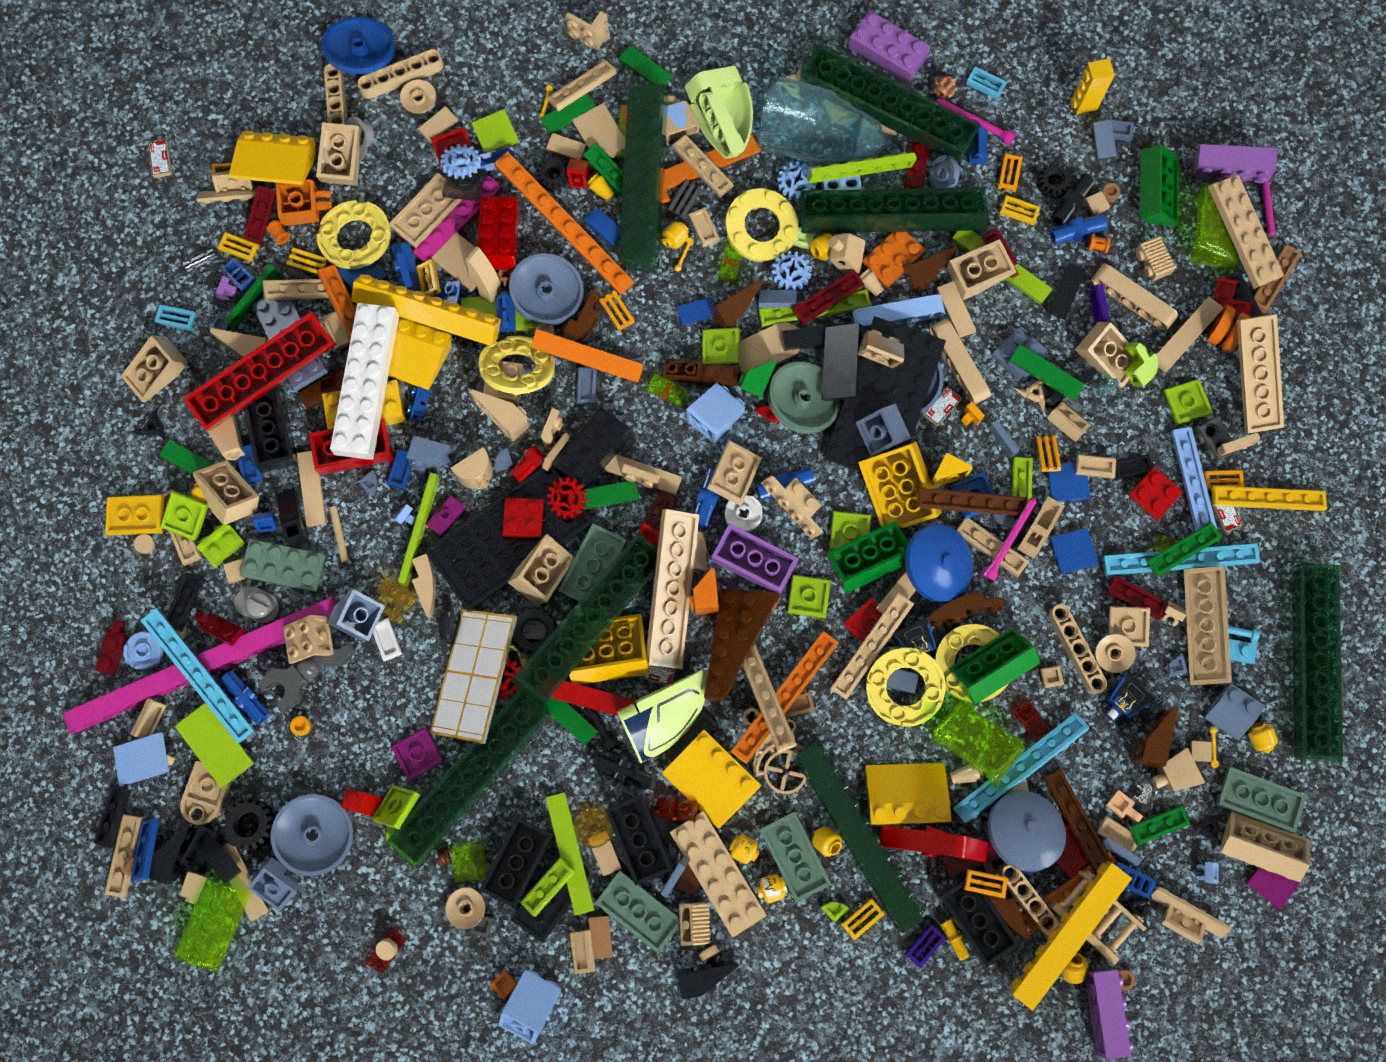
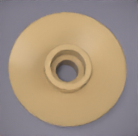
M413 80L402 88L400 101L407 111L416 114L424 113L435 104L436 92L429 82Z
M1120 634L1105 636L1099 641L1095 650L1098 664L1104 670L1111 673H1120L1127 670L1133 664L1136 655L1133 643L1127 637ZM1113 649L1118 650V654L1115 656L1111 655Z
M472 888L456 890L451 894L446 903V916L449 922L460 929H469L476 926L482 920L485 913V902L482 895ZM467 905H469L471 908L468 913L465 912V907Z

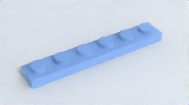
M1192 427L1172 430V439L1195 531L1210 522L1217 529Z

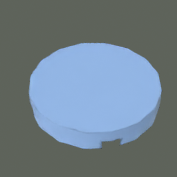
M150 632L133 634L128 642L125 643L123 651L125 661L137 670L154 668L160 663L164 654L163 648Z

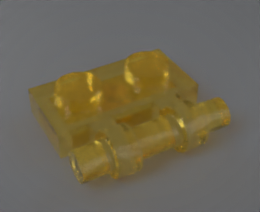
M389 576L385 577L376 590L377 593L382 595L380 599L371 598L383 605L388 600L394 603L396 606L393 610L385 605L383 613L389 616L388 619L402 624L405 620V617L400 615L401 610L403 609L409 613L419 599L418 595Z

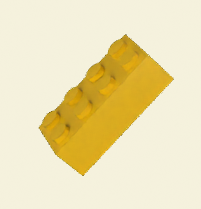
M397 380L387 381L381 419L384 418L388 425L407 422L402 390ZM341 390L322 394L327 429H333L335 426Z

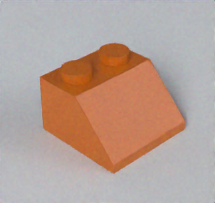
M711 568L693 589V595H690L691 610H695V616L718 613L715 568Z

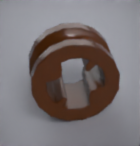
M444 847V850L437 849L440 866L443 867L446 863L450 865L451 856L448 847Z

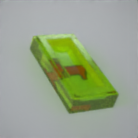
M726 243L718 279L736 283L742 255L730 243Z
M654 374L646 389L647 392L678 407H681L688 393V389L657 374Z

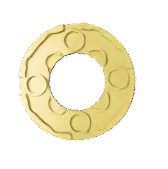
M751 189L742 193L732 202L725 217L727 238L732 247L743 257L756 262L773 261L776 257L780 258L781 253H787L792 247L798 234V219L793 206L781 194L769 189ZM766 208L777 216L779 231L775 238L767 242H759L748 235L745 229V218L752 209Z
M357 200L347 201L332 208L321 220L319 233H317V243L324 257L333 265L335 264V266L344 269H358L372 264L383 255L391 239V227L384 212L375 204L357 202ZM360 220L366 222L371 227V239L363 248L352 251L350 249H343L338 244V232L346 223Z
M508 336L506 340L495 341L492 346L487 345L482 350L479 357V372L484 381L495 390L519 395L536 391L549 383L554 375L555 359L551 354L530 348L533 341L532 338ZM518 354L527 356L534 361L535 370L531 374H524L519 378L518 376L510 377L505 375V372H501L498 365L504 357Z
M967 624L953 629L942 639L936 650L934 660L943 672L946 691L959 700L973 703L964 694L948 668L955 665L956 654L961 648L967 645L983 647L1000 636L998 632L984 625ZM1007 685L997 690L996 692H994L993 694H991L990 696H988L980 702H984L996 697L1007 687Z
M901 647L884 653L873 663L867 676L866 692L870 705L882 719L895 725L909 727L926 722L938 712L946 692V683L940 666L930 655L915 648ZM903 667L918 671L925 682V692L922 698L909 706L893 702L886 690L889 676L895 670Z

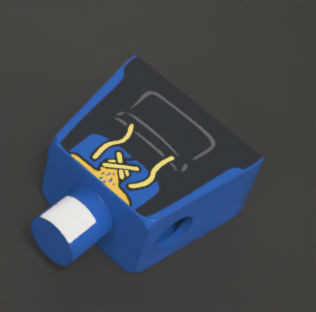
M927 618L892 635L899 648H915L928 655L936 649Z
M1126 673L1119 679L1106 698V702L1111 708L1105 715L1113 722L1119 716L1127 720L1154 702L1155 699L1130 674Z

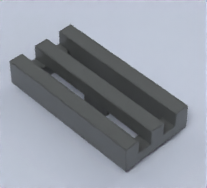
M685 180L668 208V212L684 220L701 193L702 187H697L696 184H691L688 180ZM688 187V191L686 192L685 196L683 197L682 201L680 202L679 206L675 211L674 208L676 207L677 203L679 202V200L681 199L682 195ZM694 190L695 193L689 201L688 205L686 206L685 210L682 214L679 213L682 207L684 206L685 202L689 198L690 194Z

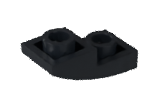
M216 839L199 851L224 884H227L242 872Z

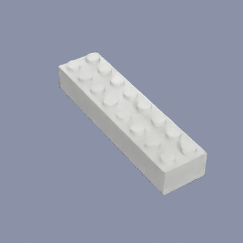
M357 303L330 450L335 455L373 460L399 320V313L395 307Z

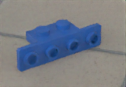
M405 242L392 245L391 249L395 260L393 261L395 272H398L400 277L398 278L399 286L421 292L410 243Z

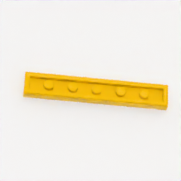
M1233 486L1211 487L1212 506L1325 511L1327 509L1326 491Z

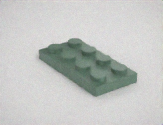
M592 523L558 592L588 607L594 608L611 571L627 543V539Z
M249 539L240 577L317 593L326 555Z
M1228 767L1216 805L1282 830L1296 833L1307 795L1236 768Z
M796 812L759 829L795 903L832 885Z
M621 871L618 872L595 902L596 905L657 954L660 953L680 926V918L639 885L635 886L634 881Z

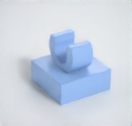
M405 504L393 520L398 524H402L405 521L409 525H413L416 518L409 514L413 508Z
M1205 862V865H1197V868L1204 869L1205 871L1203 876H1197L1198 880H1205V883L1218 884V863Z

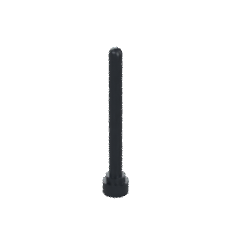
M564 669L563 675L567 682H571L568 669ZM584 707L603 738V747L606 752L620 745L619 741L608 733L595 710Z

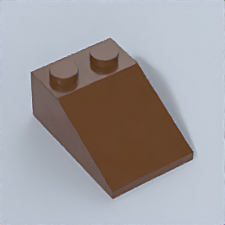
M1178 707L1163 711L1136 743V746H1133L1131 751L1132 763L1153 769L1167 765Z

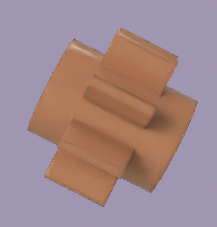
M939 76L934 82V93L939 98L944 99L946 96L951 98L955 93L956 83L950 76H945L944 78Z
M499 270V273H496L505 289L509 287L510 278L514 270Z

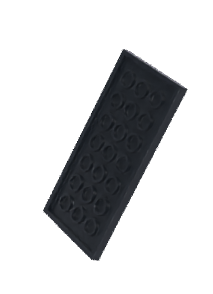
M874 316L869 331H879L883 337L888 339L889 337L899 339L900 343L904 345V361L891 368L863 356L860 357L858 398L845 399L824 460L861 472L858 462L871 456L855 422L881 408L896 404L911 439L889 450L911 443L946 340Z
M553 466L548 471L543 468L539 469L424 549L467 611L473 610L507 586L517 567L541 540L540 538L503 537L505 498L544 499L542 538L545 534H548L561 546L571 541L594 523L583 509H581L582 514H576L574 518L569 516L566 519L563 518V514L556 516L557 510L551 511L553 505H548V502L551 501V498L547 497V494H551L548 488L554 486L553 482L559 481V478H561Z

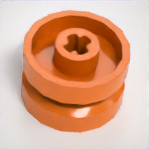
M1226 305L1211 327L1206 341L1217 345L1222 340L1221 349L1231 353L1238 344L1237 320L1251 318V316L1242 312L1235 318L1236 309Z

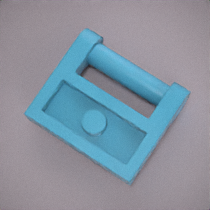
M1229 626V634L1250 638L1249 643L1229 639L1231 660L1255 664L1260 630H1248Z

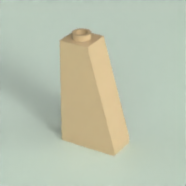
M236 414L211 431H207L227 461L236 460L240 456L245 455Z

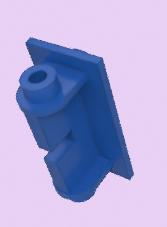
M977 125L974 130H969V164H988L987 130L982 125Z
M512 146L479 154L481 158V172L497 169L494 163L507 151L515 158Z
M501 292L500 296H496L497 318L501 319L499 332L516 331L515 308L511 303L508 292Z
M412 386L410 392L412 401L408 403L405 414H408L407 420L414 417V421L421 422L424 419L427 406L421 405V402L428 403L431 393L430 389Z

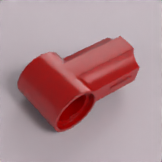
M533 446L509 472L521 483L532 473L542 468L546 456L536 446Z

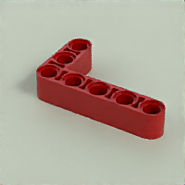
M883 825L880 827L878 846L953 856L980 863H986L989 844L985 841L961 835Z

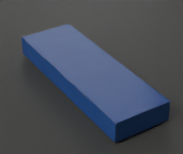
M153 818L141 822L131 881L139 882L149 878L159 825L158 819Z

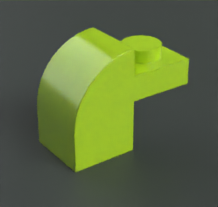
M1130 342L1125 346V349L1134 362L1123 372L1132 386L1144 387L1153 379L1158 370V358L1156 353H1147V349L1143 344Z

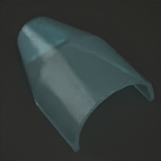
M782 76L774 82L768 93L758 133L761 151L810 164L874 158L889 146L890 141L885 137L879 121L864 111L858 110L849 101H845L837 96V93Z

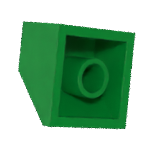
M770 360L748 369L746 373L742 372L738 381L741 384L740 388L762 397L777 362Z

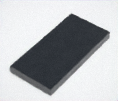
M860 323L826 327L822 382L823 401L852 399L859 396L861 356L857 355L861 346L862 325Z
M557 853V854L555 855V857H554L553 860L550 862V864L548 865V867L546 868V870L543 872V874L541 875V877L538 879V881L547 873V871H548V870L555 864V862L560 858L559 853ZM585 872L586 878H587V880H588L589 877H590V875H588V874ZM567 883L536 917L532 916L521 904L510 920L543 944L571 904Z

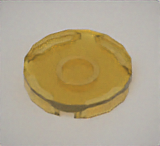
M589 808L583 811L574 823V833L577 840L588 848H599L605 845L611 839L614 832L606 812L599 808Z

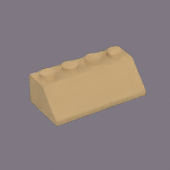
M1231 811L1222 837L1221 853L1242 860L1250 865L1258 866L1269 872L1282 875L1288 879L1301 882L1310 866V840Z

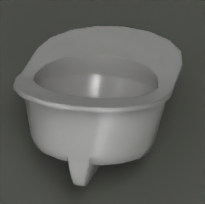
M352 116L349 118L347 125L359 126V161L366 157L368 147L374 140V131L369 121H362L359 117Z
M252 586L241 589L234 600L237 612L260 623L270 622L277 616L279 611V603L273 595Z

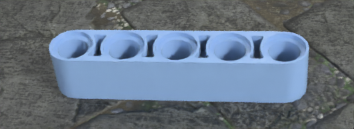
M937 294L860 308L853 311L852 314L854 323H860L863 332L870 329L874 316L901 325L941 317L945 315L942 297Z

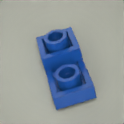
M595 208L583 219L595 234L598 232L609 246L624 234L598 208Z

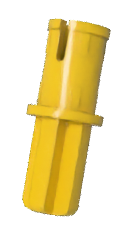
M952 919L941 924L940 926L949 941L947 943H951L959 960L968 958L969 953L961 940L963 936L959 935Z

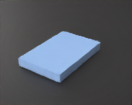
M156 733L113 747L119 786L129 785L169 772L163 733Z

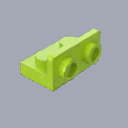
M229 524L218 525L214 529L215 532L210 536L202 538L199 541V545L196 546L215 568L245 544L243 539Z

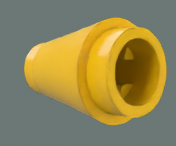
M598 173L587 183L590 186L589 189L606 201L614 195L604 177Z

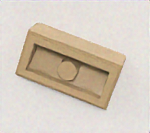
M1062 401L1047 417L1050 422L1075 442L1091 426Z
M697 532L693 572L707 571L706 536L704 533Z

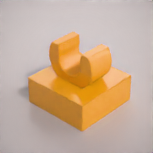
M971 402L966 406L964 410L966 415L961 421L965 426L972 421L977 425L985 415Z

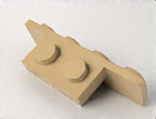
M229 172L213 173L212 178L215 191L199 192L196 200L205 204L219 200L222 202H229L232 199L244 201L255 198L257 187L253 186L252 180L229 178ZM263 186L265 188L272 189V186Z
M617 454L605 467L607 472L622 476L630 482L636 481L642 483L645 487H654L676 495L682 480L681 476Z
M772 475L762 481L766 491L778 501V504L788 512L793 521L798 523L806 535L813 539L823 532L811 518L821 507V504L797 478L792 479L785 488Z
M1157 887L1151 894L1152 900L1166 907L1161 924L1196 944L1202 941L1205 930L1220 938L1231 930V927L1222 920L1214 918L1204 910L1198 909L1186 900L1173 895L1167 889Z

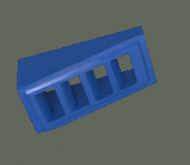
M235 257L221 269L244 294L256 281V278Z
M1116 861L1115 865L1119 869H1124L1127 875L1132 873V879L1125 888L1149 899L1157 880ZM1139 876L1140 878H1139V880H1138V883H1137L1136 887L1134 888L1133 886H1134V884H1135V881H1136L1137 877Z

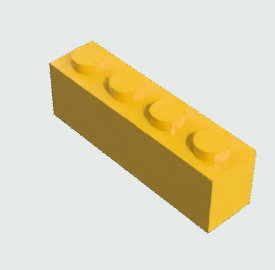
M1110 58L1087 64L1070 100L1071 107L1075 109L1076 115L1097 111L1115 76Z

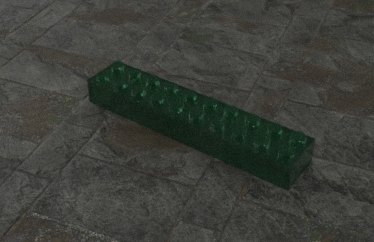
M819 44L801 73V85L941 155L954 157L960 164L981 124Z
M665 85L628 86L619 263L623 269H660L662 198L668 92Z
M985 187L800 190L801 234L986 230L989 217Z
M638 532L510 681L540 707L544 705L655 574L658 549Z
M1300 562L1292 567L1294 760L1336 763L1343 761L1339 565Z
M520 688L491 721L485 744L473 742L404 820L399 830L397 829L386 842L416 869H420L552 717L551 713Z
M813 743L793 755L894 927L897 931L905 933L924 921L921 916L924 913L920 906L911 900L913 895L907 885H902L900 881L902 876L897 868H893L890 865L889 861H891V858L887 851L881 849L878 845L881 842L877 834L869 830L868 826L870 823L868 819L857 810L859 804L856 799L848 795L847 790L849 788L843 779L839 780L836 775L838 769L835 764L827 760L826 755L828 753L822 744Z

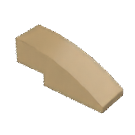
M476 246L465 259L471 283L477 285L480 297L492 303L502 291V286L493 266L481 249Z
M1048 496L1020 543L1018 550L1034 559L1049 536L1065 505Z
M427 554L412 559L419 576L413 579L412 582L426 616L431 618L435 608L436 582L430 558Z

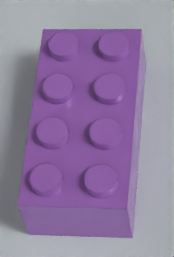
M869 10L851 35L848 47L907 84L910 83L925 62L930 50L929 45Z
M1200 144L1194 158L1193 177H1198L1199 180L1217 178L1218 181H1222L1239 175L1242 182L1254 180L1255 183H1265L1270 180L1276 170L1278 148Z
M730 523L712 555V562L772 593H779L780 595L799 559Z
M1109 968L1088 970L1085 982L1096 1053L1105 1059L1131 1057L1133 1042L1128 1036L1130 1022L1128 1016H1125L1124 1011L1127 1004L1126 998L1121 992V986H1123L1122 975L1118 973V970Z

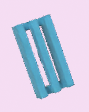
M974 67L966 82V85L997 100L1007 84L1006 81L977 67Z
M159 305L154 322L158 325L193 331L192 326L195 324L194 319L197 317V313ZM166 311L176 313L180 315L190 316V318L187 319L178 316L163 314L162 312ZM161 318L188 323V325L162 320Z

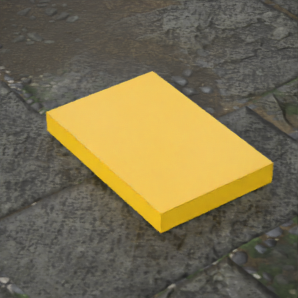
M164 496L107 497L105 535L162 534L163 528L160 525L164 513Z

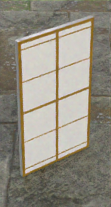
M462 609L430 734L485 744L517 616Z

